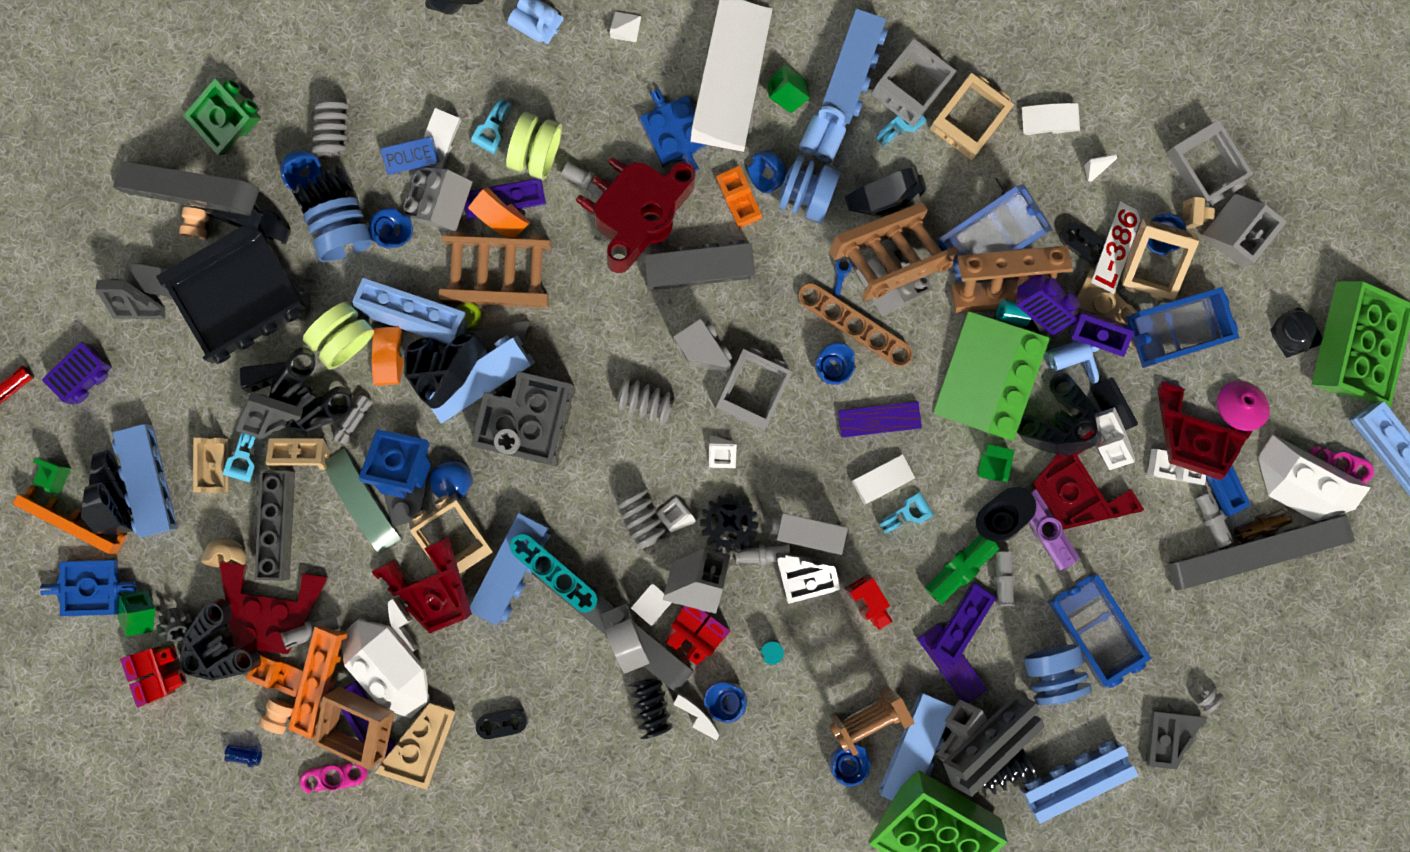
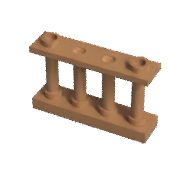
M922 202L836 235L829 253L834 260L844 256L850 257L869 284L862 296L864 301L874 297L879 299L893 289L934 272H944L953 265V259L959 250L955 246L942 251L922 225L928 211ZM907 231L914 232L932 256L921 260L902 233ZM886 239L893 240L911 265L900 269L880 242ZM866 247L868 249L871 248L889 274L878 278L859 250Z
M450 232V236L442 235V242L445 245H452L450 285H447V289H439V301L451 304L474 303L475 305L549 308V296L543 294V290H541L543 250H552V243L550 240H546L545 236L533 235L530 236V239L466 237V233ZM463 246L479 247L477 284L473 290H463V286H460ZM489 247L505 248L504 281L500 292L490 291V288L487 287ZM516 248L532 249L530 289H527V293H517V289L514 288Z
M1068 245L958 255L962 282L965 281V284L952 285L951 290L955 313L995 310L1002 299L1016 302L1017 287L1029 280L1031 275L1047 274L1050 278H1054L1061 286L1059 275L1057 274L1072 272L1073 270ZM1019 276L1018 279L1003 280V278ZM992 279V281L976 283V280Z
M887 686L879 691L881 698L877 700L878 703L842 722L836 714L831 716L834 723L829 726L844 751L849 749L853 756L858 754L853 743L893 722L895 725L899 723L904 729L915 724L902 698L890 687Z

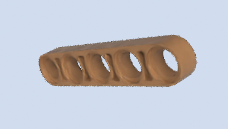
M806 284L800 289L798 300L804 308L891 365L903 367L911 361L912 350L908 344L815 284ZM812 289L817 292L818 299L815 303L809 304L804 301L803 292L805 290ZM836 304L840 309L839 316L836 318L828 317L825 313L826 306ZM852 318L859 319L862 323V330L858 333L851 332L847 327L848 321ZM874 333H880L884 336L885 343L880 348H876L870 343V337ZM895 348H903L907 352V358L904 362H897L893 359L892 353Z

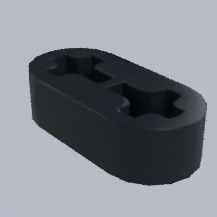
M1077 223L1066 225L1060 232V241L1064 246L1068 245L1069 250L1086 262L1093 264L1099 262L1100 256L1092 257L1090 255L1091 250L1085 244L1090 247L1098 245L1100 247L1098 252L1102 254L1105 245L1102 239ZM1076 230L1078 232L1076 237L1083 242L1081 243L1076 239L1070 242L1068 240L1069 234L1066 232Z
M519 708L487 713L477 720L476 732L483 739H494L518 734L526 728L528 717ZM512 714H516L517 718H522L523 722L519 723L518 728H514L513 724L504 725V721L510 720ZM485 719H489L490 723H500L499 727L492 729L491 734H488L487 730H482L481 728L485 724Z

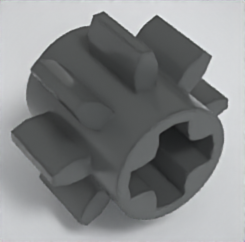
M170 608L164 611L161 616H158L160 624L156 625L159 636L165 635L166 641H180L184 639L185 633L193 621L190 614L184 613L183 608Z

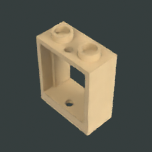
M971 73L933 122L930 130L967 158L973 160L1014 104L1010 102L1011 99L1007 94L1002 91L997 92L991 88L989 82L980 75L975 76ZM969 87L1002 110L978 142H975L946 120V117Z
M1143 218L1121 273L1122 285L1125 286L1126 290L1133 293L1143 291L1150 293V296L1157 300L1166 301L1167 298L1175 301L1198 246V237L1193 232ZM1149 238L1184 248L1169 287L1134 277Z
M456 493L450 497L448 495L442 496L434 503L435 506L427 512L425 510L419 511L411 518L412 521L409 523L410 532L425 551L424 548L432 542L422 527L455 507L478 540L454 556L459 573H462L493 552L491 543Z

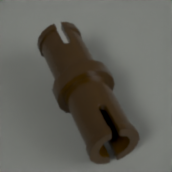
M1281 508L1265 516L1263 514L1255 517V520L1236 526L1234 533L1238 535L1247 532L1237 537L1239 542L1244 543L1260 535H1270L1272 530L1291 524L1292 516L1280 519V517L1290 513L1286 508Z

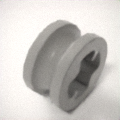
M500 430L494 438L496 449L503 454H513L520 447V437L513 430ZM505 434L515 439V444H511L512 448L508 450L506 446L500 445V439L504 440L502 436Z
M1211 686L1197 698L1196 704L1204 706L1203 710L1205 713H1210L1222 703L1224 696L1221 693L1217 694L1216 688Z

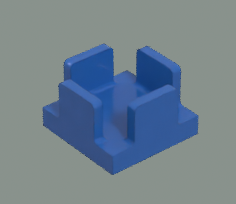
M377 429L360 472L359 480L362 483L374 485L382 494L405 498L406 492L413 493L415 485L418 488L424 487L431 467L430 462L426 458L430 443L426 439Z

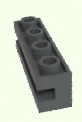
M745 240L730 241L728 246H719V243L704 244L702 249L692 250V246H681L676 248V252L666 253L665 249L651 250L649 255H644L648 289L650 291L755 279L752 243H745Z
M260 470L254 580H290L295 472Z
M1016 693L943 762L951 785L971 797L980 790L1045 727L1043 720L1035 716L1039 712L1037 703Z

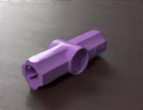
M1034 489L1030 492L1036 500L1037 509L1029 524L1033 529L1034 536L1040 540L1060 571L1074 564L1080 557L1062 531L1061 523L1054 518L1037 489ZM1046 522L1050 523L1053 527V532L1049 537L1044 536L1042 533V526Z

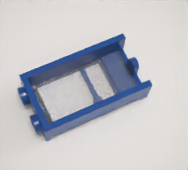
M1021 184L937 239L942 251L955 246L959 250L953 259V272L957 279L962 282L957 259L958 255L1022 250L1053 229L1026 186Z
M1223 287L1142 310L1126 317L1128 325L1134 330L1132 338L1142 368L1239 338L1238 327L1233 320L1229 308V299L1225 295Z
M1099 574L1089 575L1047 602L1073 644L1080 645L1083 659L1100 686L1113 688L1119 685L1124 680L1123 676L1130 672L1134 674L1143 670L1147 666L1145 663L1152 659Z

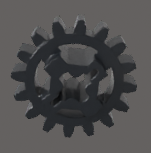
M729 494L728 500H724L719 495L717 504L710 500L708 502L710 510H702V515L706 519H700V526L706 528L701 530V535L709 536L706 544L709 546L715 543V551L717 552L721 547H725L726 554L730 553L731 548H735L737 553L741 551V544L746 547L750 546L748 537L756 538L757 533L752 529H757L759 522L752 520L757 517V512H749L752 504L749 502L743 505V497L741 496L737 501H734L732 494ZM725 508H734L735 510H725ZM713 516L715 517V520L718 522V525L715 527L714 530H712L711 520ZM744 518H746L747 521V529L745 532L743 531V528L740 525ZM725 520L727 522H731L733 520L734 527L732 528L730 525L724 527ZM723 538H733L734 540H723Z

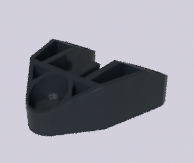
M907 168L862 186L846 195L845 200L849 211L883 217L910 207L913 198L918 193L921 197L927 187L923 175H916L915 168Z
M254 204L250 216L208 208L205 211L206 215L237 228L245 225L257 229L259 226L265 238L273 241L276 239L281 241V244L286 245L291 233L290 227L285 228L280 223L281 218L276 213L260 205Z
M467 332L453 339L444 348L443 354H441L440 347L431 338H420L412 342L404 352V375L424 403L432 409L439 408L464 385L483 352L484 342L474 332Z
M300 347L293 351L273 380L269 398L303 408L316 398L313 390L306 385L289 398H286L297 390L314 371L316 357L312 350ZM299 355H306L310 358L311 363L307 367H300L296 364L295 358ZM342 386L332 388L306 406L302 411L300 420L295 421L291 419L287 421L284 428L308 432L340 419L351 409V392ZM336 394H342L346 396L347 402L342 406H338L332 402V397Z
M1060 373L1055 375L1049 382L1050 391L1059 403L1079 419L1077 420L1063 410L1060 413H1055V419L1052 422L1068 432L1065 434L1046 421L1043 422L1031 414L1023 415L1017 433L1026 444L1034 448L1068 456L1092 448L1100 441L1102 435L1100 418L1092 402L1068 374ZM1060 383H1070L1066 391H1056V387ZM1026 424H1035V429L1031 433H1022V429ZM1094 431L1090 438L1082 439L1088 432Z
M109 450L92 455L89 486H86L84 489L81 518L94 533L120 535L133 531L130 516L132 511L125 501L126 486L120 478L117 464Z
M220 598L207 603L185 633L180 656V667L189 676L215 681L245 674L261 665L260 655L252 645L242 647L219 660L218 656L231 648V638H226L224 634H221L211 642H208L207 639L226 627V624L233 617L230 605L224 599ZM191 655L198 660L197 669L191 665Z

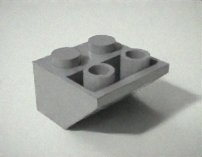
M419 167L412 177V186L408 197L404 201L402 214L409 216L412 221L441 230L456 232L473 181L448 169Z
M1235 193L1201 236L1240 267L1245 268L1255 263L1287 221L1266 204Z
M898 247L887 251L900 269L911 265ZM877 256L867 262L878 278L889 274ZM858 269L855 270L865 288H867L869 283ZM925 276L893 289L879 299L874 297L872 300L883 317L928 293L933 288L929 283L928 277Z
M699 319L673 336L675 345L688 365L725 373L730 370L732 356L724 345L719 347L715 341L717 333L709 322L704 324L702 319Z
M704 548L674 561L663 600L716 614L731 555Z

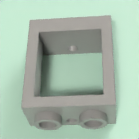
M913 39L880 79L871 95L914 127L950 82L956 70L951 67L949 62L940 59L931 52L928 46ZM908 59L939 82L922 105L891 82Z
M1217 120L1166 152L1192 195L1205 198V203L1208 202L1210 206L1225 198L1222 193L1228 189L1235 192L1247 185L1245 179L1253 175L1220 120ZM1211 138L1235 178L1207 193L1184 154Z
M750 348L749 351L743 349L718 401L716 410L764 432L792 371L788 370V364L780 360L774 359L771 362L764 359L765 354L754 348ZM745 361L782 377L764 417L727 401Z
M781 513L779 518L775 517L773 520L771 534H775L774 540L842 555L848 528Z

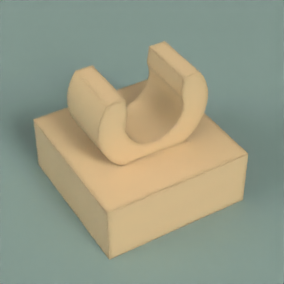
M1193 197L1183 202L1182 219L1186 223L1187 228L1193 229L1203 225V222H1208V219H1214L1215 208L1204 207L1205 198Z

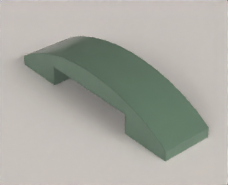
M344 448L325 460L327 465L326 473L334 488L377 553H381L400 541V535L395 527L392 526L388 516L382 511L366 483H362L359 480V469L347 450Z

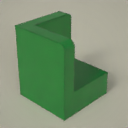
M786 64L766 80L769 98L789 113H793L810 99L807 81Z
M990 444L984 445L978 477L1002 483L1008 482L1015 450Z
M35 457L33 463L40 466L33 484L44 487V491L49 493H61L71 468L47 458Z
M147 590L119 595L118 621L125 637L153 631L156 608Z

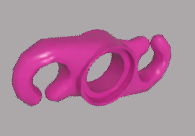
M1316 446L1310 450L1309 454L1315 456L1322 449L1320 446ZM1323 450L1326 457L1324 462L1335 467V460L1338 457H1343L1347 461L1345 473L1359 479L1356 470L1358 466L1363 465L1367 469V474L1362 476L1360 481L1365 483L1373 477L1374 467L1369 460L1347 452Z
M349 762L345 765L332 764L307 769L300 776L299 782L303 791L311 793L312 788L307 785L306 780L309 776H314L317 779V784L314 787L315 791L319 792L323 789L333 791L360 785L367 778L368 772L366 768L355 764L361 774L358 778H352L350 776V770L353 767L352 763ZM329 770H337L340 773L341 779L338 784L332 785L327 781L326 775Z

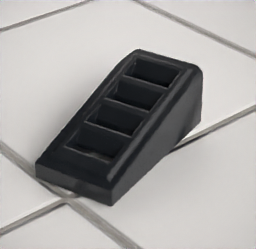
M286 362L241 367V389L251 393L271 386Z

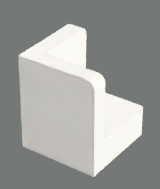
M651 584L631 609L652 626L672 602L663 600L664 592L656 585Z

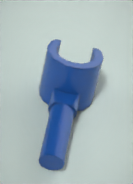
M841 259L835 265L837 277L833 296L839 298L844 278L850 273L852 264L849 262L848 269L845 271L839 268Z

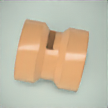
M183 207L182 217L184 221L179 228V235L188 238L199 236V239L205 240L207 238L205 226L210 216L205 214V210Z
M269 698L266 704V714L261 716L258 725L267 731L284 734L287 728V718L292 716L294 706L276 698Z

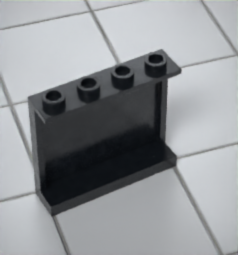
M243 225L156 276L160 285L167 288L205 354L203 356L204 361L212 364L225 362L231 357L230 354L238 349L244 350L255 343L254 340L261 335L268 336L278 330L277 326L285 321L292 322L302 316L301 312L307 309L259 226L255 229Z

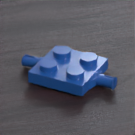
M656 89V92L655 90L652 91L650 95L656 108L640 116L639 121L662 167L674 161L683 160L684 163L691 164L695 171H698L699 167L693 155L699 149L708 145L691 142L695 110L688 96L672 102H666L660 89Z
M118 560L59 562L57 584H41L40 589L51 590H42L40 594L57 595L60 603V616L118 614V597L120 593L136 592L137 587L126 588V586H137L136 581L120 582L118 577Z

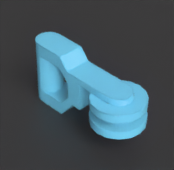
M503 98L496 102L485 124L479 125L475 130L471 142L495 154L503 138L500 133L501 126L492 120L499 116V121L503 122L512 108V103H506V100ZM491 128L495 130L496 138L494 142L482 136L485 129Z
M897 115L894 120L879 131L876 140L880 141L883 139L881 145L884 147L899 132H915L927 122V119L923 115L915 126L912 127ZM894 126L898 129V131L895 130L894 132H892Z
M244 433L240 434L234 455L227 457L222 475L250 482L255 466L249 458L250 453L239 450L240 446L244 447L245 443H248L247 448L251 449L256 437ZM239 457L246 459L249 463L247 470L231 466L233 460Z
M919 492L905 500L904 507L883 518V522L879 526L886 527L883 530L885 534L903 524L901 520L896 521L899 517L898 513L901 514L905 522L912 521L917 524L924 522L934 516L922 493ZM915 502L922 514L919 518L913 517L909 511L910 504Z

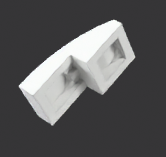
M1078 103L1022 107L1023 133L1025 135L1080 131Z
M436 108L433 111L424 138L433 136L440 160L439 163L428 166L443 169L461 120Z
M1115 407L1099 412L1102 435L1098 449L1109 470L1134 463L1135 457L1130 441Z
M1151 449L1148 476L1205 485L1206 475L1170 464L1167 451Z
M902 454L852 480V483L865 505L915 479V476Z
M398 598L390 600L388 602V613L392 630L413 653L419 648L404 628L412 619Z
M679 692L674 700V705L696 716L693 728L717 740L719 731L710 717L695 702Z

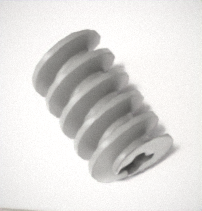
M334 99L317 100L319 104L314 107L315 112L318 113L314 116V122L318 125L313 127V132L317 135L312 138V142L317 146H314L311 152L320 157L340 158L339 152L347 150V147L339 144V141L347 140V136L340 134V131L348 129V126L342 124L341 120L349 119V116L341 113V110L349 109L350 105Z
M626 376L617 398L619 409L624 410L629 405V413L634 414L639 408V417L643 418L649 412V421L653 422L659 416L660 425L663 426L670 416L676 397L670 401V392L668 391L660 397V388H656L653 393H650V384H646L641 390L639 389V380H636L631 386L629 385L630 377Z
M648 488L624 497V501L618 506L619 509H628L622 516L623 519H632L626 526L627 529H636V532L631 535V539L641 540L635 546L636 549H644L668 539H660L665 529L655 527L661 522L660 518H651L657 512L656 508H647L653 501L652 498L643 499V496L648 492Z

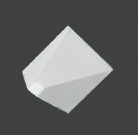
M615 12L610 28V38L637 42L641 16Z
M1111 154L1091 158L1084 165L1087 181H1093L1117 159V156Z
M710 436L709 467L736 468L737 443L717 436Z
M677 496L656 512L671 533L696 522V519Z

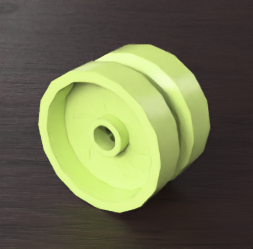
M526 111L523 112L511 137L506 159L507 168L521 173L528 166L530 176L541 180L546 179L560 144L562 124L548 119L541 125L538 115Z
M346 301L332 307L320 316L308 328L303 336V341L312 351H320L319 359L331 370L344 364L361 350L373 337L374 330L365 320H357V310Z

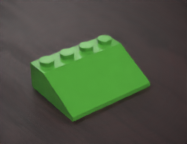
M1364 281L1336 282L1311 385L1328 392L1370 403L1384 401L1391 408L1410 330V302Z
M968 311L933 413L1014 441L1050 338Z
M920 770L900 787L868 840L870 846L881 852H998L1008 842L1001 818Z

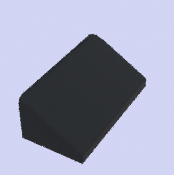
M1114 378L1105 379L1090 388L1102 411L1115 407L1125 431L1138 425Z

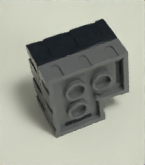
M518 371L515 380L516 386L513 389L511 398L484 392L471 446L503 454L496 449L494 438L500 430L510 429L519 435L521 440L520 447L515 453L504 455L557 467L559 451L562 448L565 436L564 430L566 424H568L572 407L571 401L574 398L576 388L570 383ZM505 434L502 436L504 440L500 439V445L506 446L508 450L512 448L511 444H515V439Z

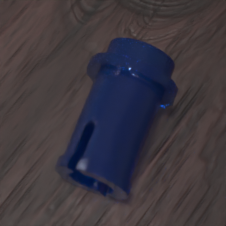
M228 744L224 753L229 755L224 757L225 762L247 764L249 768L259 766L262 760V750L258 749L257 746L248 748Z

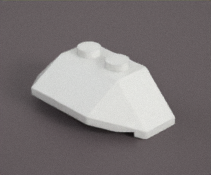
M1274 434L1271 435L1258 456L1268 496L1316 522L1355 510L1371 488L1368 484Z
M358 619L346 630L347 637L341 641L344 666L377 704L395 711L394 713L411 718L430 701L425 667L390 626Z

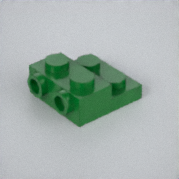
M214 78L183 115L217 155H224L239 136H246L261 119L260 115L256 112L258 110L256 103L248 98H244L239 93L241 90L240 85L230 78Z

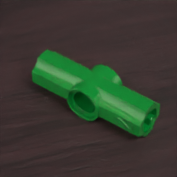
M978 535L963 551H958L955 554L956 557L950 563L946 562L944 564V569L924 587L925 590L941 605L960 586H965L979 573V568L999 550V547L995 542L986 540L981 535Z

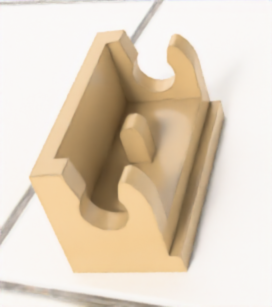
M193 438V492L229 493V476L222 475L227 457H229V439Z
M269 438L266 465H269L271 470H278V465H318L320 470L327 469L325 458H329V449L323 438Z

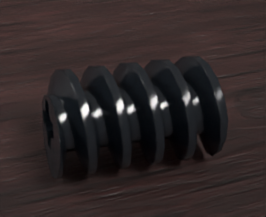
M339 165L335 166L336 175L330 170L325 171L326 179L317 174L316 184L310 179H306V188H303L299 183L296 184V193L293 191L292 193L303 214L309 210L308 208H313L319 203H325L328 199H338V194H341L344 198L348 197L349 189L353 192Z
M652 678L628 684V687H635L637 689L630 694V697L639 698V701L632 705L633 708L642 710V712L635 716L636 719L644 720V723L638 726V730H647V733L640 737V739L660 736L673 728L672 723L664 722L670 717V712L661 711L668 706L666 701H659V699L665 696V691L656 690L663 684L661 680Z
M1021 749L1016 754V757L1014 756L981 788L985 797L986 789L988 788L996 795L997 785H1000L1006 791L1007 781H1010L1014 787H1017L1018 777L1025 784L1028 783L1027 774L1029 773L1035 780L1038 779L1030 755Z

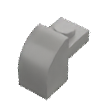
M627 604L602 613L601 616L608 640L623 673L625 674L650 664Z
M962 700L958 701L945 720L952 733L937 753L940 760L945 761L987 721L981 709Z

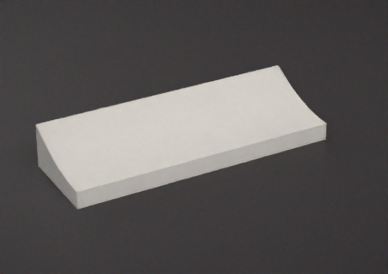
M719 0L692 125L691 142L744 152L773 8L763 7L745 0Z

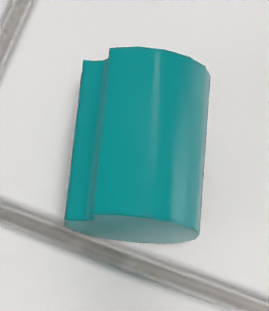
M1002 299L999 303L996 313L998 321L1020 327L1028 326L1031 317L1018 308L1015 301Z
M767 640L761 645L760 653L763 654L762 659L765 663L776 665L781 662L784 650L780 643L775 640Z

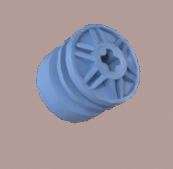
M798 155L796 161L788 169L782 185L779 209L785 211L789 200L794 201L795 204L791 214L795 215L801 205L807 206L805 219L822 224L841 170L824 165L819 175L813 174L815 161L810 160L807 171L802 170L804 157Z
M346 197L327 201L304 213L303 219L307 225H310L307 229L308 233L319 236L312 243L319 261L330 262L346 258L343 245L353 243L356 254L372 246L373 240L367 225L357 224L363 219L364 215L359 210L360 204L356 198Z
M1079 644L1057 646L1031 653L1023 658L1027 676L1041 677L1040 681L1030 686L1032 691L1040 692L1033 697L1037 705L1065 704L1092 692L1090 683H1080L1088 678V673L1074 672L1073 670L1084 663Z

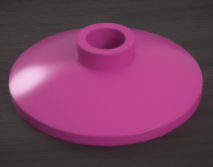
M1234 381L1226 384L1218 393V411L1230 426L1242 431H1253L1263 426L1268 420L1270 414L1269 402L1264 393L1255 385L1244 381Z

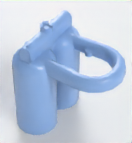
M519 0L517 8L510 14L507 24L537 42L543 41L549 44L554 34H558V27L564 21V18L558 15L557 10L540 0Z
M822 106L818 113L811 118L798 146L799 150L807 155H815L825 163H832L846 133L845 115L843 112L832 106ZM825 112L833 113L839 119L827 117Z
M1073 341L1045 351L1044 356L1050 369L1054 368L1055 371L1083 362L1091 383L1094 384L1099 381V374L1093 357V352L1098 351L1099 348L1079 341Z

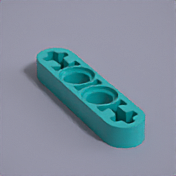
M520 534L511 540V553L574 608L585 613L595 608L598 602L596 592L535 539L527 534ZM517 540H528L527 547L532 552L535 551L536 547L540 550L532 558L531 563L526 560L530 556L527 552L522 551L518 553L516 551L518 549ZM541 556H546L551 560V568L547 572H541L536 568V560ZM561 574H567L572 578V586L567 590H562L557 586V578ZM577 583L582 586L578 590L581 594L586 595L590 593L592 595L590 598L591 606L587 604L583 607L580 606L579 602L581 599L576 594H574L573 599L568 596L575 589Z

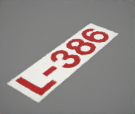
M1121 201L1091 283L1113 294L1115 293L1141 220L1135 208Z

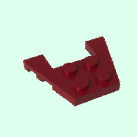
M1162 381L1158 386V397L1168 462L1222 480L1253 431H1242L1234 427L1229 429L1181 413L1185 388Z
M1094 431L1088 432L1082 439L1090 438ZM1083 451L1068 456L1056 454L1031 484L1034 489H1037L1054 518L1061 523L1062 530L1139 513L1144 510L1132 489H1128L1109 502H1106L1078 457V454Z
M448 537L435 541L424 548L438 572L408 584L394 560L371 571L377 579L382 577L390 586L387 590L393 596L399 595L407 603L406 609L429 633L466 620L472 615Z
M221 561L220 572L225 601L230 605L233 614L229 622L233 647L242 648L252 645L256 650L289 654L292 647L286 650L281 632L304 626V622H306L318 600L328 577L303 573L298 601L243 593L247 565Z

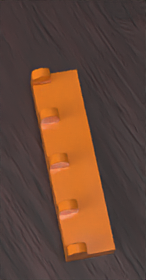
M30 486L25 495L17 494L13 505L108 554H118L127 537V534L123 533L114 540L104 534L94 533L89 526L78 521L82 513L81 510L75 509L71 517L54 509L59 499L51 497L47 505L34 499L33 496L37 492V488L34 486Z
M322 625L314 627L288 728L308 739L315 738L316 736L315 726L319 720L320 701L325 694H328L329 689L334 687L335 681L332 680L335 664L341 660V655L338 653L341 641L347 637L346 631H334Z

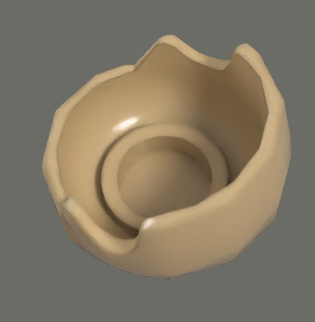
M219 538L207 545L201 563L216 568L220 567L221 561L244 565L247 555L243 546L237 541L230 538Z

